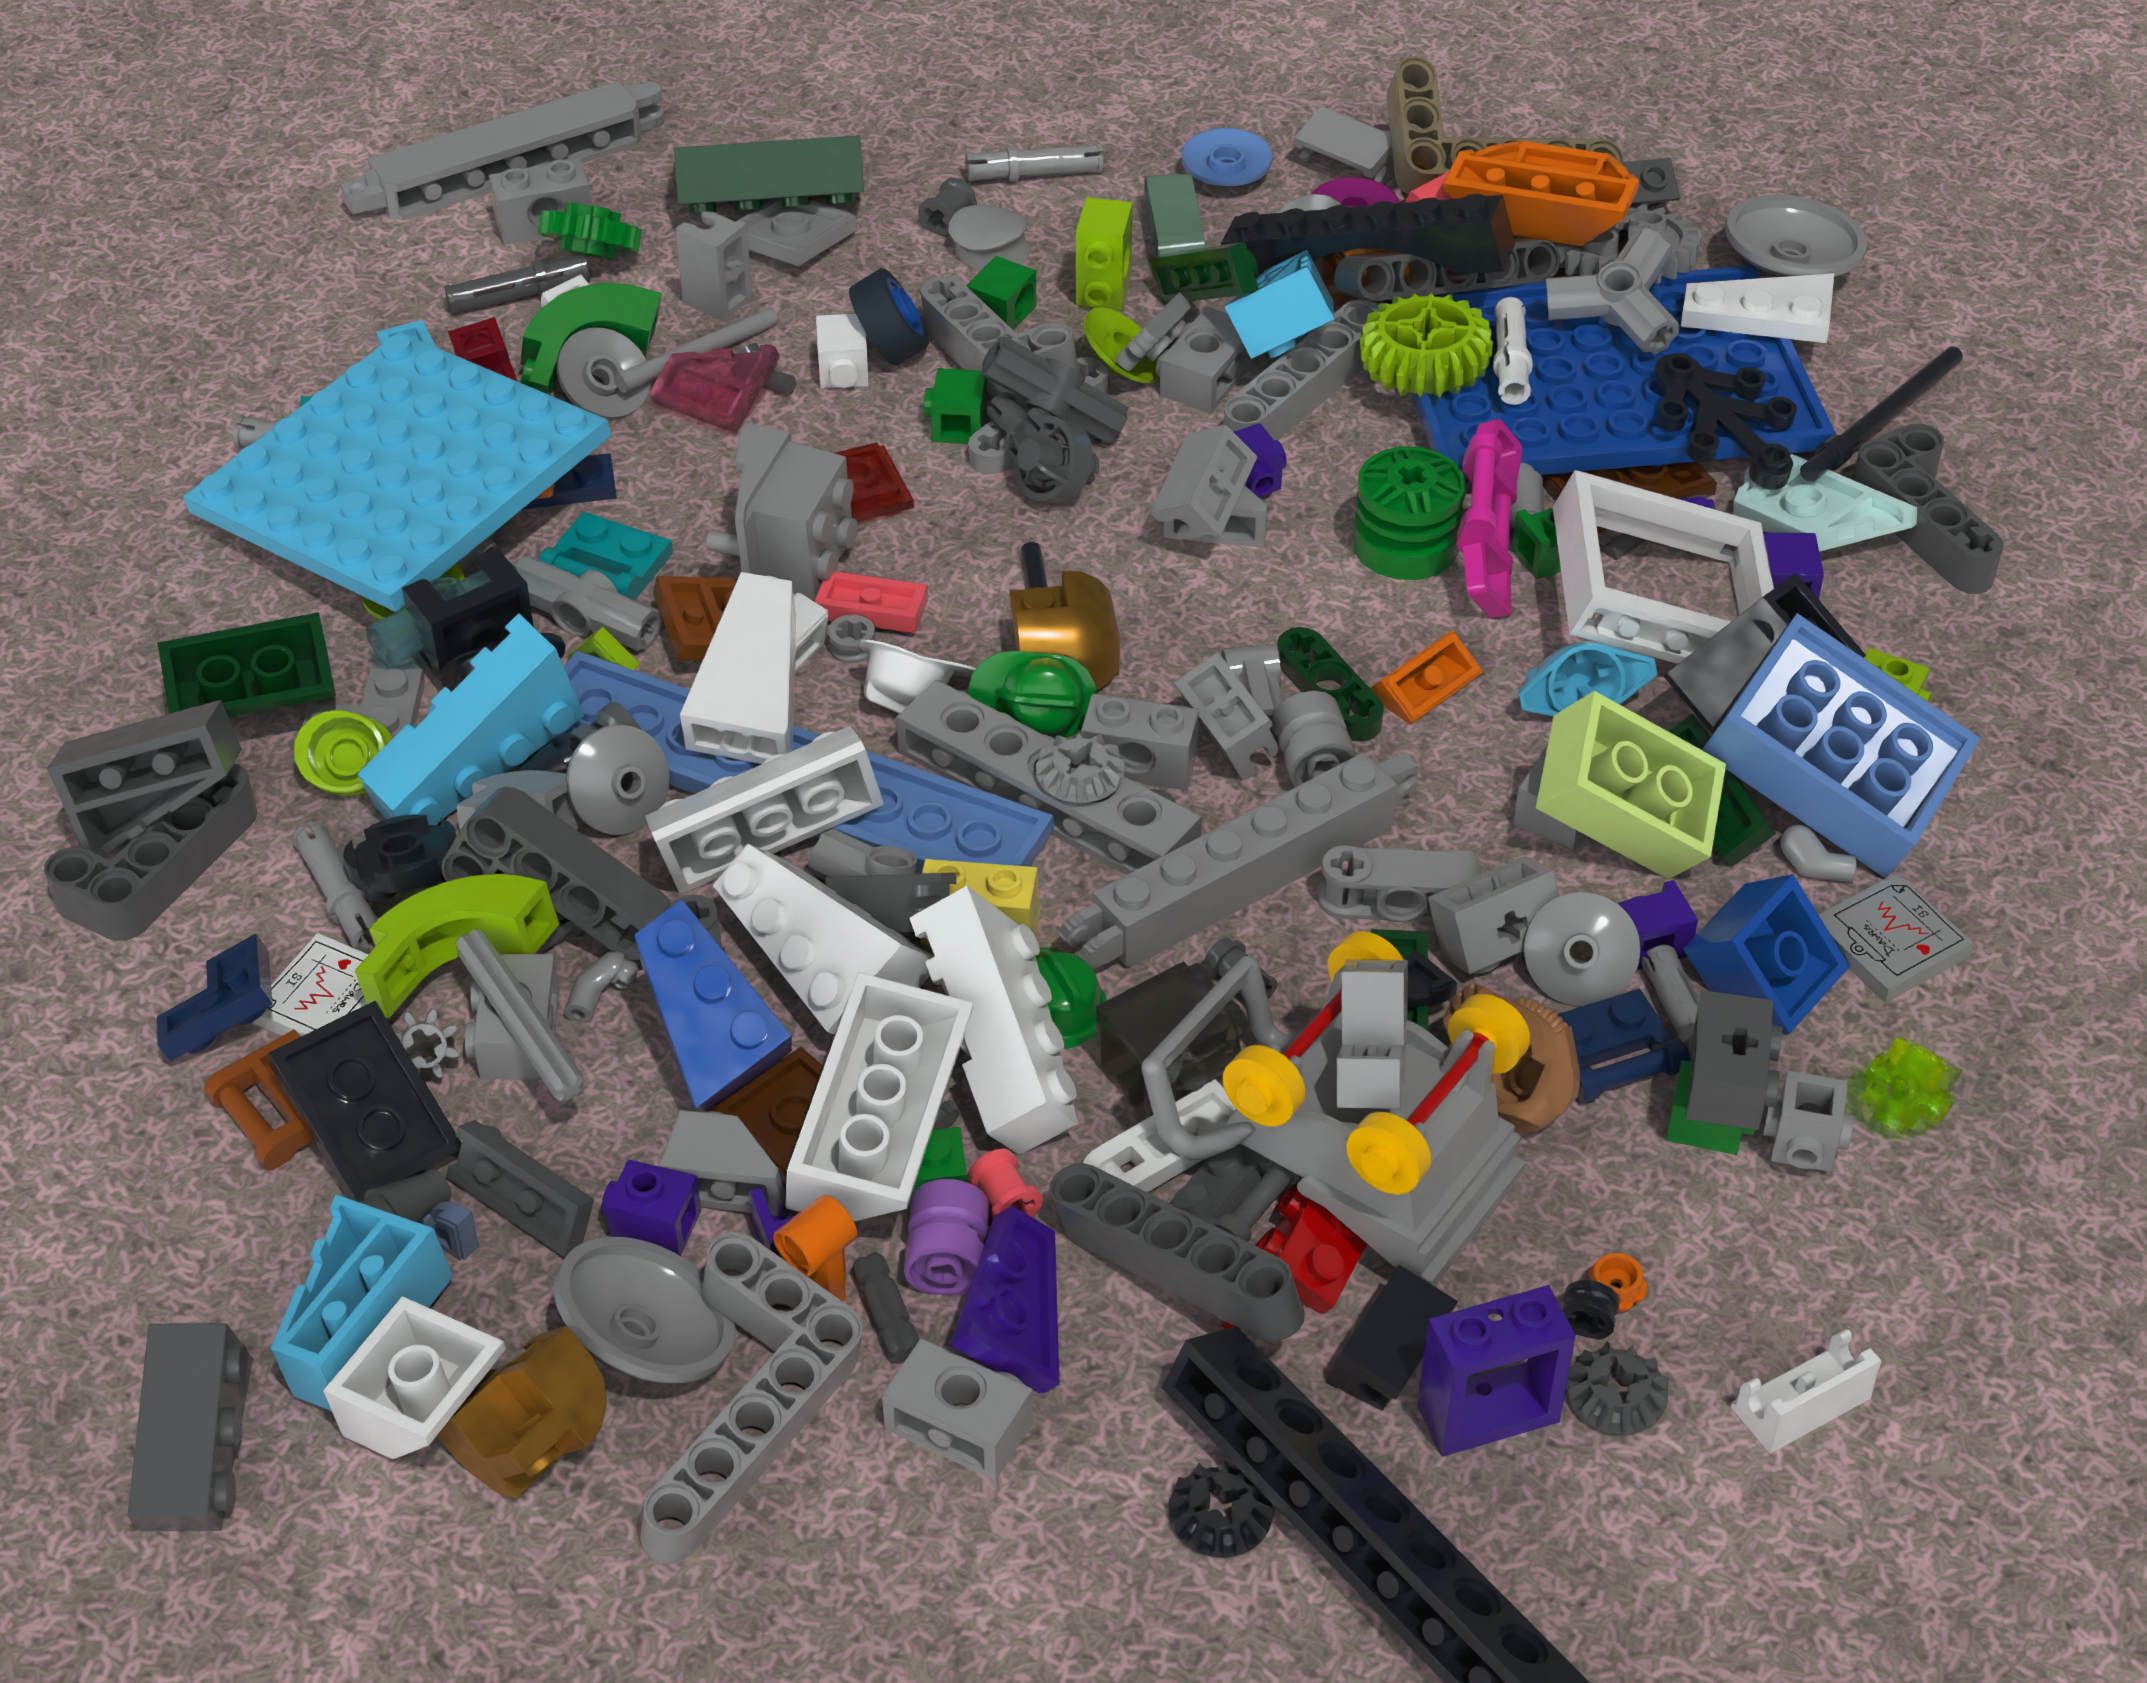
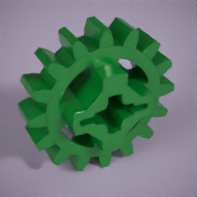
M567 202L565 212L556 210L541 211L538 234L560 241L559 250L567 251L570 254L578 255L583 253L584 257L614 260L615 250L639 252L642 229L620 222L621 213L613 212L608 208Z

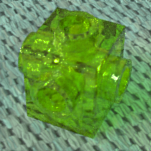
M1896 1037L1887 1054H1878L1868 1067L1863 1078V1083L1868 1086L1861 1099L1876 1108L1872 1115L1875 1120L1900 1134H1904L1907 1128L1926 1131L1931 1124L1938 1126L1949 1113L1955 1100V1096L1950 1091L1963 1070L1912 1039Z

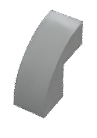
M1346 959L1341 971L1342 1046L1337 1056V1108L1400 1109L1406 1059L1408 960Z

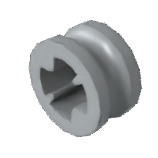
M847 614L833 620L828 627L829 651L831 655L844 663H859L869 658V654L864 652L858 644L861 640L875 641V626L872 621L865 616L857 614Z

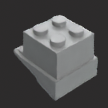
M745 422L741 428L736 456V470L742 471L735 512L737 535L710 530L706 538L707 550L740 557L742 572L773 576L778 579L792 581L794 595L801 593L810 600H815L822 581H829L833 573L837 571L839 558L845 548L849 549L852 547L857 534V520L852 518L850 504L854 486L853 481L848 479L846 457L792 442L789 431Z

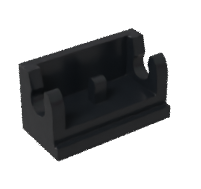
M1398 1265L1340 1353L1326 1384L1336 1389L1339 1388L1345 1393L1383 1411L1389 1402L1385 1395L1397 1400L1404 1386L1424 1357L1428 1320L1453 1312L1458 1301L1411 1271ZM1369 1385L1375 1387L1379 1392L1373 1390Z

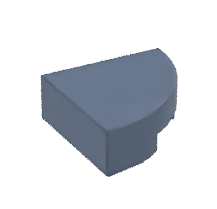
M449 1201L440 1202L420 1221V1224L434 1228L442 1250L460 1261L462 1259L466 1260L479 1247L473 1213L462 1205Z

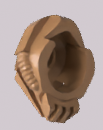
M1471 982L1449 1000L1450 1004L1443 1018L1444 1027L1448 1031V1023L1451 1016L1468 997L1476 994H1489L1499 997L1511 1004L1522 1015L1530 1032L1529 1048L1511 1070L1505 1073L1492 1074L1491 1081L1496 1085L1498 1117L1515 1125L1514 1132L1516 1133L1542 1130L1561 1116L1578 1097L1580 1070L1572 1026L1568 1027V1024L1563 1022L1562 1017L1558 1016L1557 1012H1552L1551 1007H1546L1544 1003L1540 1004L1537 1000L1532 1001L1531 998L1525 999L1524 996L1511 1001L1484 986ZM1451 1043L1449 1044V1048L1452 1049L1453 1045Z

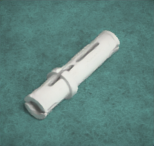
M1507 297L1500 300L1494 309L1497 353L1494 356L1493 369L1495 375L1499 378L1498 393L1502 395V401L1507 404L1517 405L1526 401L1530 396L1529 375L1532 372L1533 360L1526 344L1525 306L1522 307L1523 303L1521 300Z

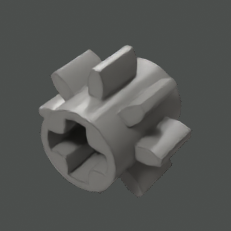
M433 1008L427 1012L425 1021L415 1022V1019L408 1011L403 1012L404 1020L408 1026L402 1033L394 1032L406 1052L407 1048L414 1044L413 1037L411 1036L414 1031L421 1029L427 1036L435 1033L438 1034L439 1040L432 1045L435 1054L431 1058L424 1059L420 1053H414L409 1056L419 1073L421 1068L431 1067L433 1073L438 1078H441L443 1072L438 1063L443 1059L444 1055L455 1058L459 1057L460 1054L453 1047L447 1046L445 1039L454 1034L457 1030L456 1026L451 1024L439 1029L434 1025L437 1013Z

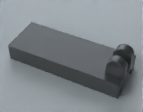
M956 873L826 877V886L834 890L836 894L869 913L871 917L896 932H914L909 918L949 896V885L957 884Z
M476 1120L458 1126L456 1137L462 1140L457 1163L448 1167L447 1178L563 1257H566L573 1248L583 1243L594 1203L592 1197L503 1139L499 1129L493 1126L482 1125Z

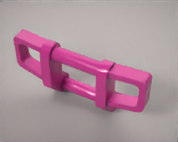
M1501 419L1480 423L1476 435L1471 438L1464 454L1462 472L1472 484L1471 508L1465 512L1457 532V547L1464 557L1467 591L1470 597L1491 619L1512 614L1510 576L1512 574L1513 558L1508 553L1511 506L1517 500V480L1522 457L1521 443Z

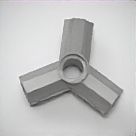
M1644 228L1641 232L1633 233L1617 259L1605 265L1599 271V274L1546 278L1548 319L1559 320L1601 316L1606 323L1620 326L1644 353L1652 352L1656 355L1667 349L1671 341L1679 334V323L1649 292V289L1671 257V244L1661 236L1660 232Z

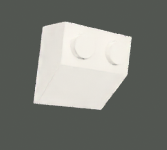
M402 1296L323 1391L342 1436L388 1458L395 1459L429 1446L503 1354L506 1346L504 1341Z

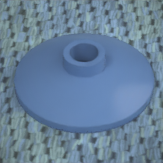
M1217 128L1198 133L1185 143L1182 149V164L1188 173H1191L1194 178L1202 182L1217 186H1239L1254 182L1263 177L1271 168L1273 155L1268 143L1256 134L1235 128Z

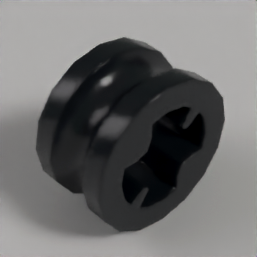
M1578 1280L1570 1283L1565 1289L1564 1304L1561 1306V1309L1575 1335L1596 1340L1611 1335L1615 1327V1315L1618 1313L1620 1305L1618 1294L1609 1286L1592 1280Z

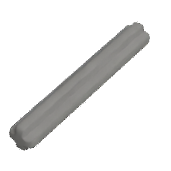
M474 929L468 935H461L456 941L458 956L555 1099L567 1102L573 1096H580L585 1089V1085L582 1082V1073L486 934L481 930Z

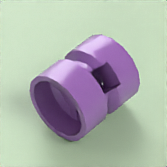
M937 1179L924 1183L914 1190L910 1199L908 1217L909 1237L906 1241L904 1260L905 1277L914 1288L931 1295L959 1296L969 1292L984 1248L983 1242L988 1233L989 1202L988 1197L981 1189L964 1181Z

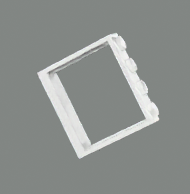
M1574 470L1553 505L1570 635L1679 664L1731 622L1605 587L1597 526L1730 563L1739 615L1774 589L1761 522ZM1725 544L1735 546L1737 548L1735 549V551H1731L1728 549H1724L1723 547L1725 546ZM1594 613H1598L1599 616L1595 621L1590 620Z

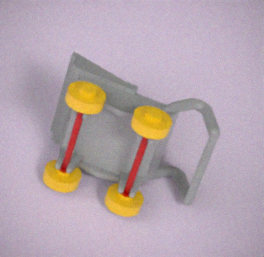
M1357 931L1348 934L1329 955L1327 968L1332 984L1322 1011L1306 1028L1292 1034L1281 1032L1273 1023L1259 962L1251 956L1242 957L1142 1063L1141 1069L1160 1137L1172 1151L1190 1160H1204L1230 1150L1240 1143L1303 1177L1297 1184V1189L1302 1195L1328 1209L1395 1268L1401 1265L1431 1285L1436 1286L1511 1191L1525 1169L1526 1161L1516 1157L1521 1135L1514 1132L1515 1125L1498 1117L1496 1085L1491 1081L1492 1074L1505 1073L1511 1070L1527 1052L1530 1045V1032L1524 1018L1511 1004L1499 997L1489 994L1472 995L1461 1004L1449 1020L1448 1035L1453 1045L1452 1049L1448 1048L1423 1027L1407 1020L1405 1074L1400 1109L1337 1108V1056L1342 1046L1341 971L1346 959L1404 960L1401 954L1391 943L1374 933ZM1241 989L1251 1031L1261 1045H1251L1243 1048L1226 1066L1223 1072L1224 1090L1236 1108L1227 1123L1202 1135L1194 1136L1187 1132L1180 1123L1166 1068Z

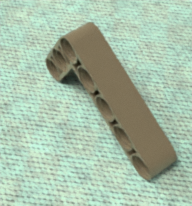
M1411 56L1402 60L1387 90L1395 179L1399 188L1408 195L1410 191L1449 172L1459 151L1472 149L1474 152H1477L1492 145L1521 140L1611 154L1619 162H1624V155L1620 147L1606 139L1444 137L1437 73L1431 62L1423 57ZM1407 84H1412V85L1415 86L1416 88H1412V87L1408 86ZM1411 124H1416L1419 127H1421V129L1415 128ZM1414 164L1421 165L1425 167L1426 170L1420 169L1416 167Z

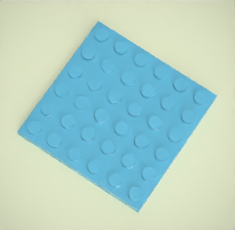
M398 332L386 339L380 347L359 363L348 368L342 376L326 388L315 393L309 401L288 417L277 422L275 427L250 446L243 448L228 463L213 474L205 477L199 485L184 495L183 499L189 513L397 612L405 606L402 587L421 579H427L430 583H433L599 447L612 434L608 420Z

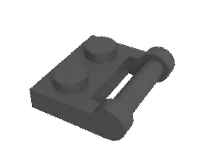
M1237 1145L1230 1150L1208 1158L1185 1186L1175 1194L1170 1204L1248 1242L1251 1239L1250 1229L1288 1184L1295 1185L1302 1177L1246 1146Z

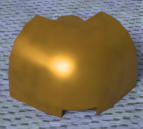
M1062 570V586L1009 590L1016 651L1059 654L1073 658L1088 670L1095 682L1096 691L1110 683L1115 675H1119L1121 640L1110 590L1098 578L1081 571Z
M567 1325L530 1339L523 1346L526 1351L497 1371L492 1366L437 1434L439 1440L469 1473L505 1497L518 1498L562 1454L588 1448L602 1428L607 1406L604 1377L592 1355Z

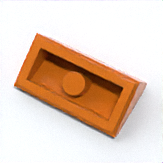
M1452 630L1384 677L1370 689L1380 698L1385 708L1408 724H1412L1481 675L1483 670L1454 630Z

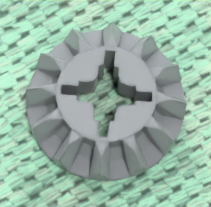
M1079 730L1073 739L1068 740L1057 735L1052 746L1041 747L1039 760L1036 763V776L1041 787L1051 796L1071 803H1090L1108 797L1119 788L1125 773V760L1120 757L1118 745H1106L1101 734L1091 739L1083 738ZM1082 760H1090V766L1083 764L1071 774V764L1078 765Z

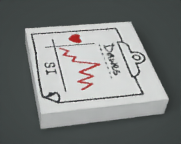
M317 933L271 984L273 1005L267 1007L264 1014L252 1023L281 1036L294 1029L300 1036H303L367 1005L355 974V969L369 954Z

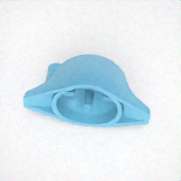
M1584 641L1567 645L1554 651L1539 664L1538 668H1533L1527 673L1526 683L1518 691L1521 709L1554 716L1593 691L1620 705L1658 675L1655 659L1599 642Z

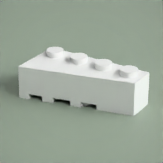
M748 843L713 884L716 891L820 1024L831 1034L836 1035L858 972L920 988L930 977L925 962L933 958V955L921 950L895 930L886 927L871 917L869 913L836 894L834 890L790 861Z
M968 886L961 888L910 917L909 919L916 937H926L935 957L925 962L932 982L937 985L941 984L947 996L974 1002L960 1047L972 1058L962 1064L987 1134L1015 1153L1021 1154L1078 1125L1073 1100L1077 1096L1076 1088L1071 1077L1064 1069L1060 1053L1064 1049V1041L1059 1029L1051 1018L1048 1003L1052 1000V995L1047 982L1039 971L1036 955L1040 952L1039 944L1030 928L1025 924H1017Z

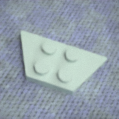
M1791 453L1790 457L1793 460V468L1787 485L1776 490L1761 488L1750 479V466H1748L1744 475V485L1739 487L1733 501V515L1761 522L1764 532L1816 533L1819 552L1906 530L1917 524V507L1831 470H1828L1814 482L1804 480L1800 474V468L1807 460Z

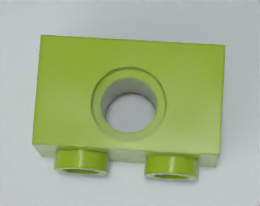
M1086 197L1076 229V306L1123 310L1132 277L1133 202Z

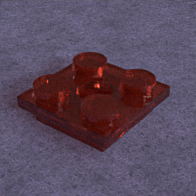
M875 442L834 453L846 457L848 479L853 481L854 486L850 503L852 518H855L857 522L883 515L892 516L903 510L914 508V499L884 445L879 446Z

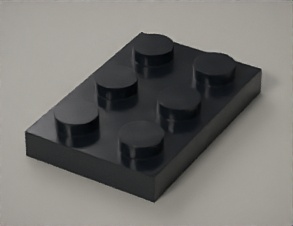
M376 1000L268 1053L267 1062L348 1199L360 1202L365 1199V1193L370 1189L423 1174L432 1168L438 1169L458 1159L462 1142L456 1137L454 1129Z

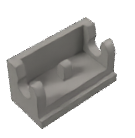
M1323 106L1315 112L1294 137L1295 147L1300 149L1307 147L1299 156V159L1304 162H1308L1319 152L1362 170L1363 175L1369 178L1374 176L1371 180L1381 184L1395 173L1391 134Z
M702 212V222L705 225L712 226V228L700 229L694 224L683 222L675 229L682 299L684 304L724 322L753 298L747 223L741 220L735 222L713 212Z
M1227 425L1187 434L1150 514L1158 522H1170L1173 519L1185 522L1186 524L1181 525L1177 532V536L1181 538L1191 539L1211 535L1213 538L1221 536L1254 466L1257 455Z
M1218 652L1174 682L1186 705L1190 708L1199 709V724L1242 781L1255 775L1254 763L1251 761L1250 756L1256 749L1263 747L1271 757L1277 755L1278 744L1269 730L1273 726L1271 720Z

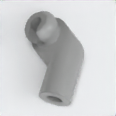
M1793 825L1784 831L1780 839V847L1799 875L1806 878L1853 883L1856 870V856L1828 853L1814 832L1806 826Z
M612 951L607 952L580 972L564 1009L566 1017L572 1021L590 1022L601 992L609 983H612L618 989H627L628 985L632 984L638 973L636 962L625 959L624 953Z

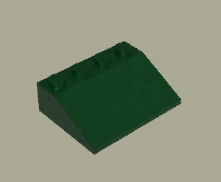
M860 135L674 148L678 204H688L689 213L717 212V202L735 201V210L763 209L762 199L781 198V207L808 206V196L827 195V204L855 202L854 193L864 192Z

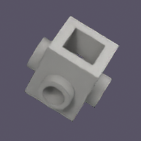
M1787 1070L1780 1101H1776L1775 1107H1767L1765 1113L1763 1135L1773 1137L1771 1161L1793 1165L1802 1169L1832 1171L1837 1148L1848 1150L1852 1135L1854 1115L1844 1113L1848 1081Z

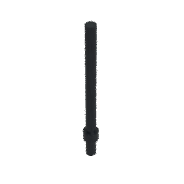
M1954 346L1948 347L1841 435H1832L1817 447L1816 455L1801 466L1800 474L1802 478L1808 482H1814L1828 470H1836L1852 457L1853 450L1958 365L1963 359L1960 349Z

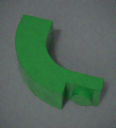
M601 283L582 286L554 298L533 317L523 335L520 364L525 366L521 383L551 396L557 379V359L562 346L573 334L587 328H606L624 335L640 349L646 358L658 322L662 293L628 284Z

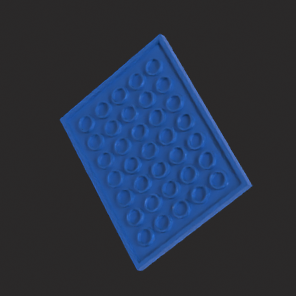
M1753 265L1691 270L1688 273L1677 272V279L1661 276V283H1653L1649 292L1679 323V334L1671 341L1667 349L1656 355L1652 352L1644 353L1620 326L1606 323L1601 316L1549 320L1546 282L1436 294L1434 297L1441 298L1450 294L1455 302L1467 300L1470 308L1481 309L1482 318L1489 320L1491 340L1493 341L1492 356L1485 370V376L1476 378L1475 385L1472 387L1461 386L1459 394L1446 391L1438 398L1434 394L1425 393L1420 399L1418 394L1412 393L1431 450L1440 452L1456 462L1461 471L1464 454L1471 438L1476 435L1478 425L1496 419H1501L1521 443V463L1529 464L1540 475H1563L1574 472V470L1591 471L1694 462L1687 455L1686 447L1691 432L1695 430L1699 406L1689 397L1684 398L1683 403L1688 407V414L1685 425L1680 431H1665L1659 428L1655 422L1659 403L1664 400L1665 395L1656 385L1654 378L1655 364L1662 356L1674 353H1684L1699 362L1703 369L1736 375L1740 368L1754 367L1765 375L1766 380L1762 394L1757 399L1746 400L1738 397L1734 392L1710 389L1716 395L1765 405L1773 397H1786L1792 400L1797 406V412L1793 425L1788 429L1777 430L1764 423L1741 419L1766 444H1780L1786 447L1790 453L1805 454L1816 451L1821 443L1830 436L1836 435V432L1790 339L1681 326L1687 283L1760 278ZM1507 297L1517 298L1522 301V307L1525 306L1526 344L1533 360L1532 372L1529 375L1530 396L1526 401L1517 405L1507 404L1502 401V395L1498 393L1499 378L1495 375L1493 369V360L1497 353L1494 309L1500 300ZM1393 299L1384 300V303L1392 304ZM1716 424L1715 434L1719 437L1720 442L1716 457L1712 461L1750 457ZM1465 477V483H1468L1469 480Z

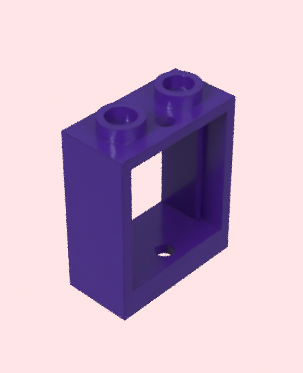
M1549 1285L1428 1320L1417 1406L1442 1457L1560 1422L1576 1335ZM1495 1313L1500 1315L1502 1319L1492 1321L1488 1315ZM1528 1359L1525 1363L1468 1379L1469 1375Z

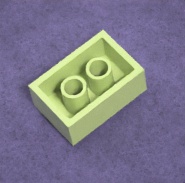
M1593 691L1553 716L1536 809L1664 878H1672L1711 857L1726 763L1600 693Z

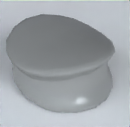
M971 205L956 211L949 221L948 233L955 242V254L970 267L982 270L995 256L1022 265L1030 254L1029 243L1023 235L1028 223L1022 216L1012 211L991 205Z

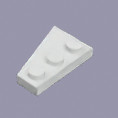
M1834 273L1687 283L1681 326L1827 343Z

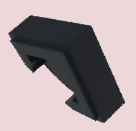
M1415 950L1404 958V960H1408L1407 1006L1424 1007L1437 1005L1450 1000L1456 995L1458 983L1419 951Z

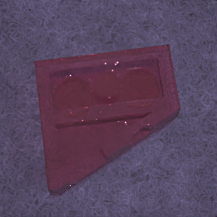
M769 344L760 345V352L734 354L731 348L715 349L705 354H698L696 352L674 353L669 357L649 392V396L657 405L737 434L779 360L780 355L776 347Z

